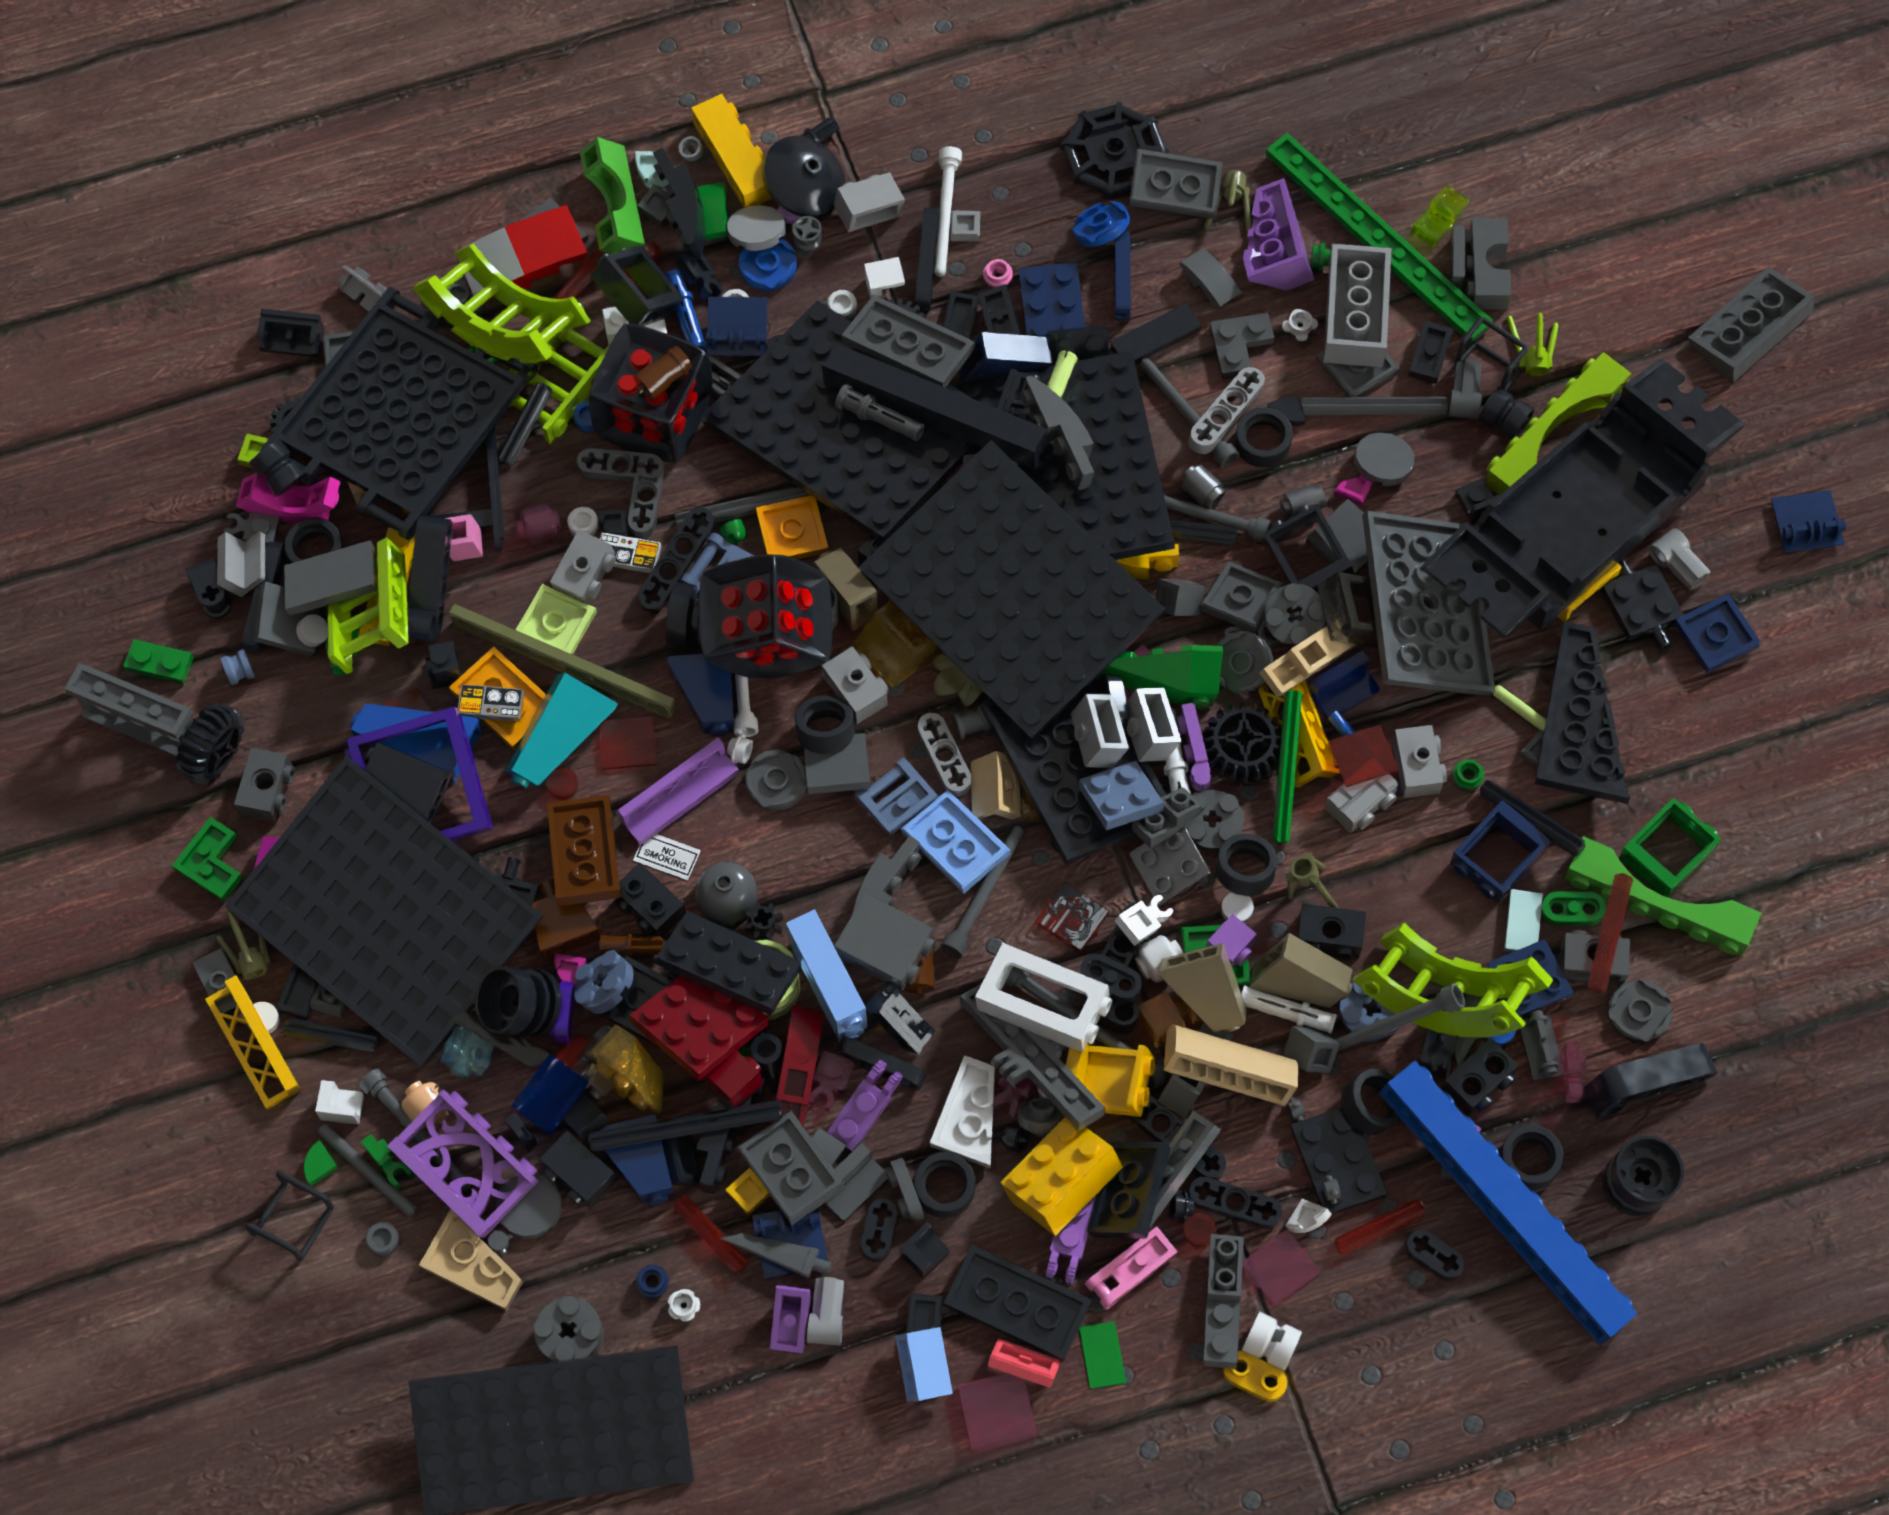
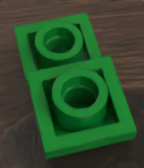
M719 182L698 186L705 214V240L727 236L729 217L725 209L727 198L725 183Z

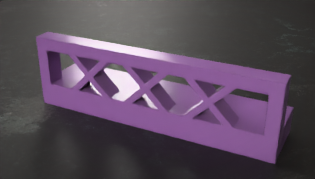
M716 738L618 809L621 824L639 846L739 774V769L726 755L723 742Z

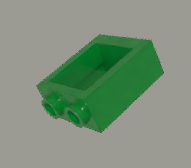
M1673 797L1623 847L1618 858L1658 894L1669 898L1716 850L1722 839L1718 836L1713 826L1703 823L1694 815L1690 806L1684 802H1679ZM1668 819L1703 848L1676 876L1670 873L1641 847Z

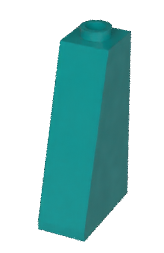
M567 673L558 674L504 772L512 776L510 780L520 787L527 789L528 785L531 787L539 786L616 709L618 703Z

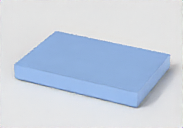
M946 790L901 828V832L906 838L912 836L920 842V852L963 894L1011 855L1010 849L949 790Z

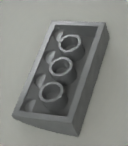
M1768 267L1688 337V341L1710 365L1734 383L1814 311V296Z

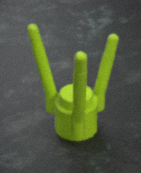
M1542 313L1537 314L1536 346L1528 348V353L1519 361V368L1525 369L1526 374L1530 376H1543L1549 373V369H1552V357L1559 325L1556 322L1553 323L1546 352V348L1543 347ZM1509 315L1506 319L1510 333L1520 340L1513 318ZM1514 344L1518 354L1522 348Z

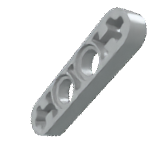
M1247 367L1237 374L1192 427L1188 438L1190 449L1198 454H1207L1215 448L1261 393L1265 377L1259 369ZM1254 381L1247 387V390L1244 389L1245 382ZM1235 396L1242 401V404L1238 406L1232 405L1227 401V398ZM1220 415L1225 418L1226 423L1216 424L1212 421L1211 417ZM1206 430L1209 431L1208 439L1198 440V438L1200 439L1205 435Z

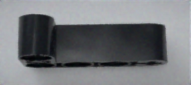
M422 515L418 518L407 608L408 638L433 641L441 634L453 526L451 519Z
M1138 902L1129 904L1123 912L1130 909ZM1116 924L1101 955L1131 968L1135 960L1134 958L1137 956V950L1144 940L1134 946ZM1124 943L1130 947V951L1121 953L1114 947L1117 944ZM1094 969L1091 973L1093 977L1101 976V971ZM1081 994V1011L1087 1001V996ZM1111 998L1112 1004L1108 1014L1105 1017L1101 1016L1097 1024L1121 1035L1133 1032L1138 1022L1139 1009L1134 1001L1121 1002ZM1120 1011H1126L1131 1014L1132 1018L1128 1021H1120L1115 1015Z
M1698 1043L1611 1067L1595 1077L1584 1087V1090L1597 1119L1619 1112L1630 1102L1702 1083L1717 1075L1718 1072L1705 1044Z

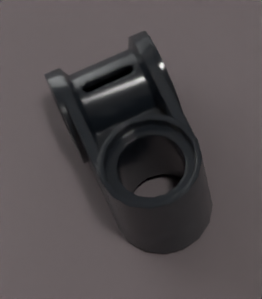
M213 557L185 568L191 586L207 616L212 619H221L227 616L232 606L227 590L217 585L216 559Z

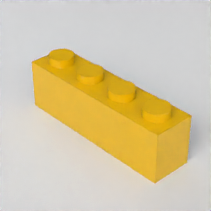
M720 94L691 107L693 124L744 208L756 206L772 199L766 189L762 176L764 155L758 145L754 147L750 141L752 137L746 124L741 125L737 118L739 116L732 102L728 103L723 94Z

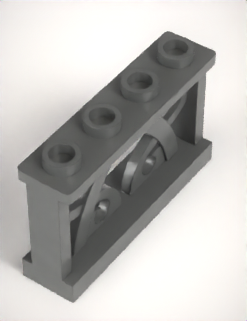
M80 662L64 688L67 694L76 697L84 710L82 717L85 720L175 757L179 753L178 747L182 743V737L185 736L187 728L192 724L190 717L193 712L189 707Z

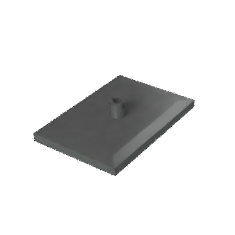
M1366 511L1362 518L1383 684L1491 696L1495 693V684L1487 626L1480 618L1481 614L1485 612L1483 602H1475L1468 608L1457 599V596L1465 589V585L1462 582L1451 583L1445 589L1422 569V565L1463 524Z

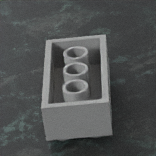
M1332 244L1328 267L1323 363L1383 368L1387 350L1392 248Z

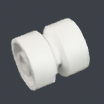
M1259 1312L1242 1351L1257 1359L1265 1356L1267 1357L1268 1364L1285 1371L1302 1331L1287 1324L1280 1327L1277 1325V1319Z

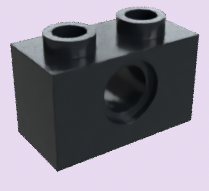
M1302 904L1297 938L1325 954L1335 955L1338 959L1351 960L1354 957L1359 958L1363 947L1366 911ZM1332 929L1337 932L1338 937L1328 938L1322 931Z

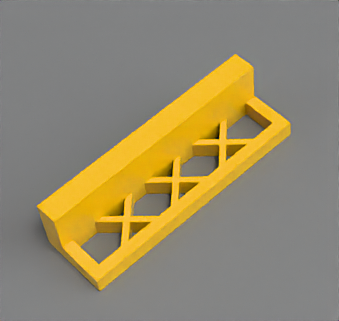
M1305 680L1290 689L1302 693L1294 787L1298 788L1317 777L1331 779L1340 773ZM1265 683L1258 691L1265 709L1269 710L1268 718L1277 716L1278 723L1276 726H1282V720L1279 719L1277 712L1281 701L1284 702L1285 693L1277 698L1275 694L1269 692L1268 686ZM1301 756L1307 758L1311 769L1302 776H1300L1297 768Z
M235 975L225 981L227 987L207 997L205 1000L265 1108L268 1110L300 1092L301 1089L242 983ZM232 994L237 1003L234 1015L220 1013L215 1003ZM240 1010L243 1013L245 1019L239 1018ZM224 1019L231 1020L230 1028ZM237 1022L249 1025L252 1029L249 1043L235 1040L233 1033ZM255 1038H257L260 1046L254 1045ZM239 1046L247 1048L245 1056ZM252 1049L264 1052L267 1056L264 1071L250 1067L248 1061ZM271 1065H272L274 1071L276 1072V1074L269 1072V1069H270V1066H271ZM255 1074L262 1075L260 1083ZM267 1077L279 1079L285 1090L268 1099L263 1090Z

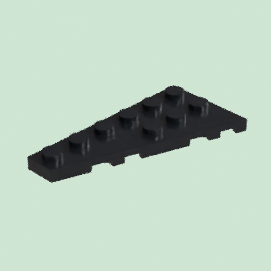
M1564 621L1534 784L1628 804L1630 795L1625 785V771L1623 763L1620 761L1619 742L1611 704L1607 699V685L1602 675L1601 656L1595 628Z

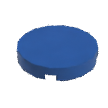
M1110 201L1111 205L1104 206L1103 203H1098L1083 211L1075 220L1076 226L1072 228L1078 243L1086 247H1094L1106 244L1117 238L1129 225L1130 216L1125 206L1117 201Z
M779 238V243L765 250L749 251L745 250L744 246L739 255L740 274L750 287L757 290L775 291L781 289L792 281L797 271L795 251L787 241Z

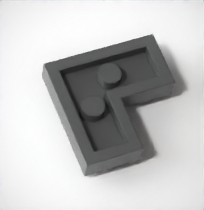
M1268 312L1210 322V332L1222 379L1236 377L1242 369L1251 367L1247 348L1274 343V334Z

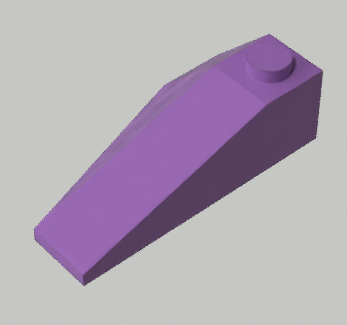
M1283 178L1257 188L1252 209V227L1248 229L1247 235L1249 239L1248 248L1244 250L1243 255L1249 281L1286 291L1314 281L1310 261L1285 179Z

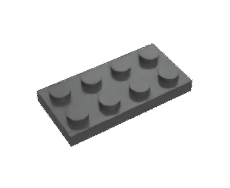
M875 295L871 297L841 335L842 343L888 365L943 387L949 384L975 350L974 341Z

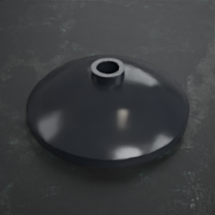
M804 136L785 137L771 146L763 160L762 176L764 184L771 197L782 208L801 217H820L828 214L835 208L834 201L837 188L845 184V176L836 156L822 143Z

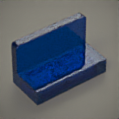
M1363 650L1311 681L1309 689L1311 697L1326 718L1336 710L1342 715L1379 692V685L1367 671L1369 658Z
M550 1054L511 1107L530 1122L551 1134L588 1086L589 1081Z

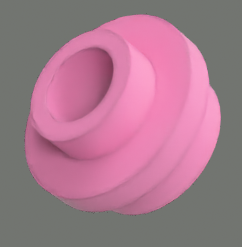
M1001 259L990 261L983 271L985 282L993 288L1004 284L1007 286L1013 276L1010 265ZM996 273H1000L1003 276L995 277L993 275Z

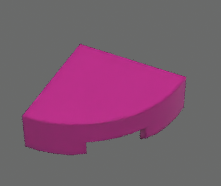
M1361 475L1357 478L1341 482L1336 488L1334 495L1344 500L1349 499L1352 503L1362 507L1373 483Z
M555 953L554 964L559 978L563 981L574 982L576 985L575 973L581 965L587 964L586 958Z

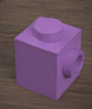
M1232 914L1207 940L1206 947L1224 943L1232 968L1236 964L1242 966L1252 954L1250 948L1255 944L1257 934Z

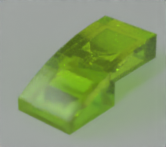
M1446 185L1431 200L1429 208L1413 224L1410 232L1432 247H1435L1465 211L1470 203V199Z

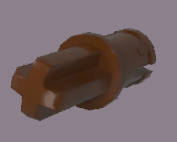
M629 933L628 936L601 935L599 943L600 955L614 950L619 955H628L630 958H633L634 954L658 955L664 946L662 937L634 936V933Z

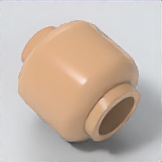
M417 1081L404 1091L407 1096L402 1101L401 1107L411 1122L439 1095L441 1089L436 1083L428 1082L422 1084L421 1081ZM448 1110L440 1111L436 1115L435 1128L442 1124L444 1119L449 1117Z

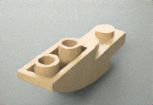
M1345 616L1290 649L1285 655L1265 667L1259 674L1278 698L1314 673L1321 671L1364 640Z

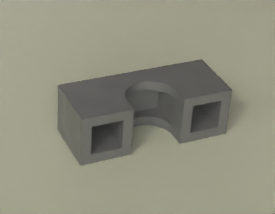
M1472 218L1470 228L1465 229V247H1469V255L1465 257V272L1470 273V280H1467L1466 296L1471 298V301L1481 310H1507L1511 299L1510 269H1496L1487 262L1490 259H1505L1509 245L1507 218Z

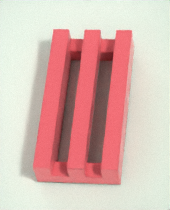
M998 1339L991 1353L988 1366L1051 1388L1061 1361Z

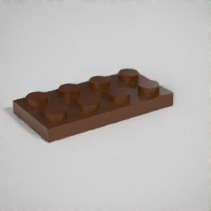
M609 795L547 803L557 907L621 898Z

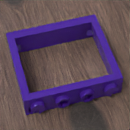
M455 706L346 739L349 748L345 749V756L352 759L365 770L366 765L364 764L365 760L361 747L446 722L473 821L440 832L454 842L494 830L462 714Z

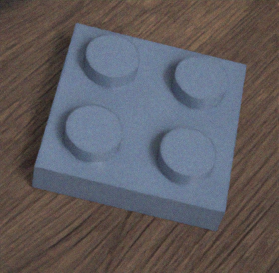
M1136 761L1079 779V789L1106 830L1163 812V800Z

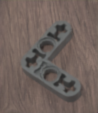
M588 448L581 451L577 457V465L583 477L595 480L633 483L628 514L629 530L637 538L651 536L656 529L664 479V466L661 458L649 453ZM590 459H595L596 463L592 465V468H587L586 464L590 462ZM604 460H607L608 470H604L603 465H605ZM621 460L629 464L628 469L624 472H616L612 468L615 462ZM635 462L638 463L637 473H634V472H635V468H634V463H635ZM649 465L655 466V469L652 470V474L646 473V469L649 468ZM644 490H650L655 495L651 501L642 502L638 499L639 493ZM641 511H646L647 523H644L643 528H639L637 523L641 520Z

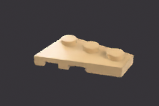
M450 1209L419 1264L421 1269L506 1312L523 1283L516 1273L452 1209Z

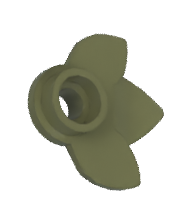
M943 652L934 659V666L941 671L934 682V694L936 696H949L958 693L965 707L973 705L981 696L982 691Z

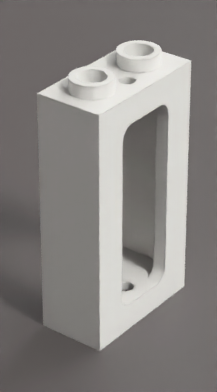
M1002 943L975 996L977 1010L1082 1053L1087 1043L1092 1044L1099 1029L1097 1023L1101 1016L1105 1017L1108 1014L1112 1004L1107 984L1005 943ZM1013 966L1086 995L1087 1001L1079 1017L1072 1020L1002 992L1001 990Z

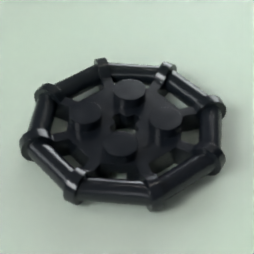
M1122 102L1086 112L1083 110L1078 113L1076 123L1066 139L1061 141L1060 145L1072 172L1071 179L1075 183L1080 182L1106 194L1107 198H1113V195L1131 191L1132 179L1114 182L1115 177L1133 174L1136 149L1169 154V150L1165 148L1157 126L1158 120L1154 116L1148 117L1122 105ZM1115 117V119H1113V120H1109V121H1105V122H1101V123H1097V122H1096V121H1100V120H1104V119H1108V118ZM1121 117L1137 124L1138 126L1136 127L1132 125L1131 128L1125 125V121L1121 120ZM1085 128H1089L1091 130L1089 138L1087 136L1086 140H1080L1079 138ZM1144 133H1148L1152 146L1145 145L1142 137ZM1111 144L1123 148L1116 153L1109 151ZM1076 151H1085L1088 161L1082 166ZM1095 170L1100 176L1109 177V181L1106 182L1089 174V172Z

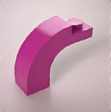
M255 473L242 480L236 507L247 512L279 516L281 522L296 524L307 518H321L328 521L331 509L337 505L339 500L338 489L340 481L328 477L311 486L294 485L282 495L275 497L267 487L266 480L268 477H259Z

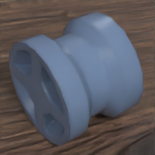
M244 649L239 650L235 656L220 658L231 686L238 684L239 680L243 678L252 679L255 677Z

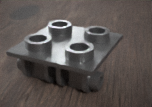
M1185 826L1151 848L1144 843L1129 853L1152 896L1161 895L1163 897L1158 904L1159 907L1196 883L1197 886L1205 884L1208 881L1206 876L1211 873Z

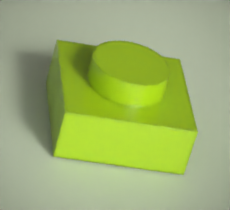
M246 434L237 459L239 465L251 467L249 462L260 452L269 438Z

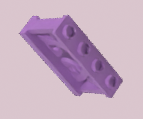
M443 1089L387 1147L476 1234L485 1239L493 1228L539 1182L534 1176L537 1170L524 1157L518 1161L511 1154L514 1147L501 1135L495 1139L487 1131L491 1125L480 1114L476 1113L472 1116L464 1109L468 1103L455 1090L449 1094ZM443 1110L453 1111L457 1117L456 1124L448 1126L446 1119H444L442 1129L445 1134L438 1135L434 1125L436 1115ZM466 1121L480 1135L473 1133H463L466 1127ZM427 1125L432 1138L410 1148L407 1144ZM472 1145L480 1147L483 1163L482 1181L472 1177H461L447 1184L444 1179L450 1170L451 1159L446 1146ZM492 1146H493L506 1160L499 1161V1162H497V1163L495 1164L494 1152H493ZM439 1148L443 1156V1163L439 1167H433L430 1160L432 1157L438 1156L434 1150ZM505 1169L513 1170L518 1176V1184L510 1192H500L493 1189L494 1181L499 1184L509 1182L502 1178V1172ZM465 1184H472L480 1188L479 1193L471 1189L472 1195L468 1198L463 1197L461 1189ZM491 1195L505 1200L486 1220L481 1217Z

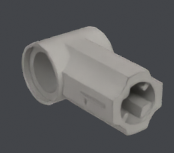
M1673 528L1649 546V552L1653 560L1663 568L1668 567L1689 590L1695 589L1702 584L1711 573L1690 550V543L1686 536L1676 528Z
M833 1277L816 1278L813 1312L810 1313L808 1321L807 1343L841 1346L843 1316H841L844 1280Z

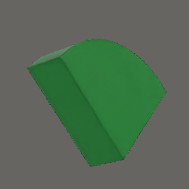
M320 1140L310 1148L304 1163L305 1177L310 1186H313L339 1169Z

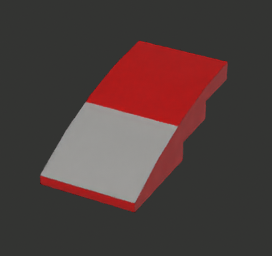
M567 205L510 224L471 243H474L496 270L523 289L531 287L532 280L559 273V266L587 259V250ZM469 272L464 275L472 296L483 289Z

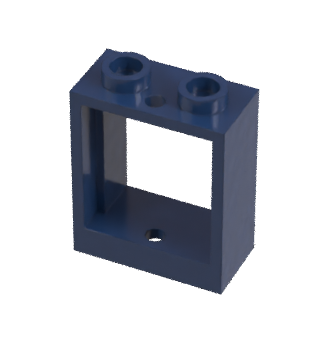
M1501 800L1454 851L1450 864L1453 865L1454 871L1460 877L1468 878L1475 883L1483 896L1488 899L1493 898L1499 903L1547 851L1551 839ZM1495 825L1530 852L1502 885L1467 858L1468 854Z

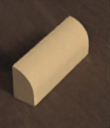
M1174 1024L1166 1031L1164 1071L1283 1106H1286L1298 1087V1064L1296 1060Z

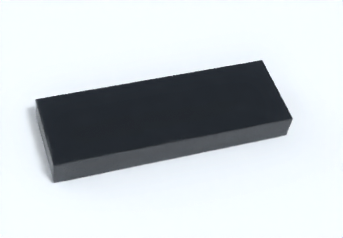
M1186 303L1110 341V347L1115 354L1132 351L1134 363L1136 364L1201 331L1202 325Z

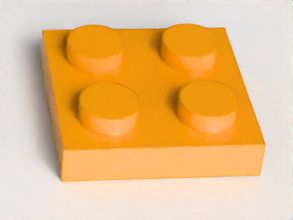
M809 495L756 507V514L767 554L785 555L798 560L829 551L816 498Z

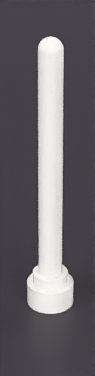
M943 147L939 150L938 163L943 170L934 266V273L937 277H942L946 273L954 174L961 165L962 151L956 147Z
M735 674L738 713L734 719V735L740 736L744 734L745 737H751L756 735L759 730L758 719L754 717V713L750 710L748 677Z

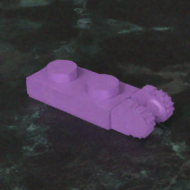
M1193 703L1183 704L1180 716L1176 717L1179 735H1185L1187 745H1183L1184 757L1187 763H1192L1189 780L1192 785L1191 788L1197 793L1209 790L1211 781L1210 768L1195 705Z
M879 1060L869 1072L867 1078L863 1079L827 1131V1133L845 1143L846 1147L851 1151H854L864 1140L892 1098L890 1096L902 1080L903 1076L895 1072L889 1077L883 1090L876 1087L875 1083L884 1073L887 1065L882 1060Z
M1096 1196L1056 1236H1053L1050 1247L1051 1256L1045 1277L1053 1279L1058 1267V1258L1061 1256L1071 1259L1065 1278L1067 1283L1073 1284L1078 1263L1082 1261L1089 1234L1087 1233V1228Z

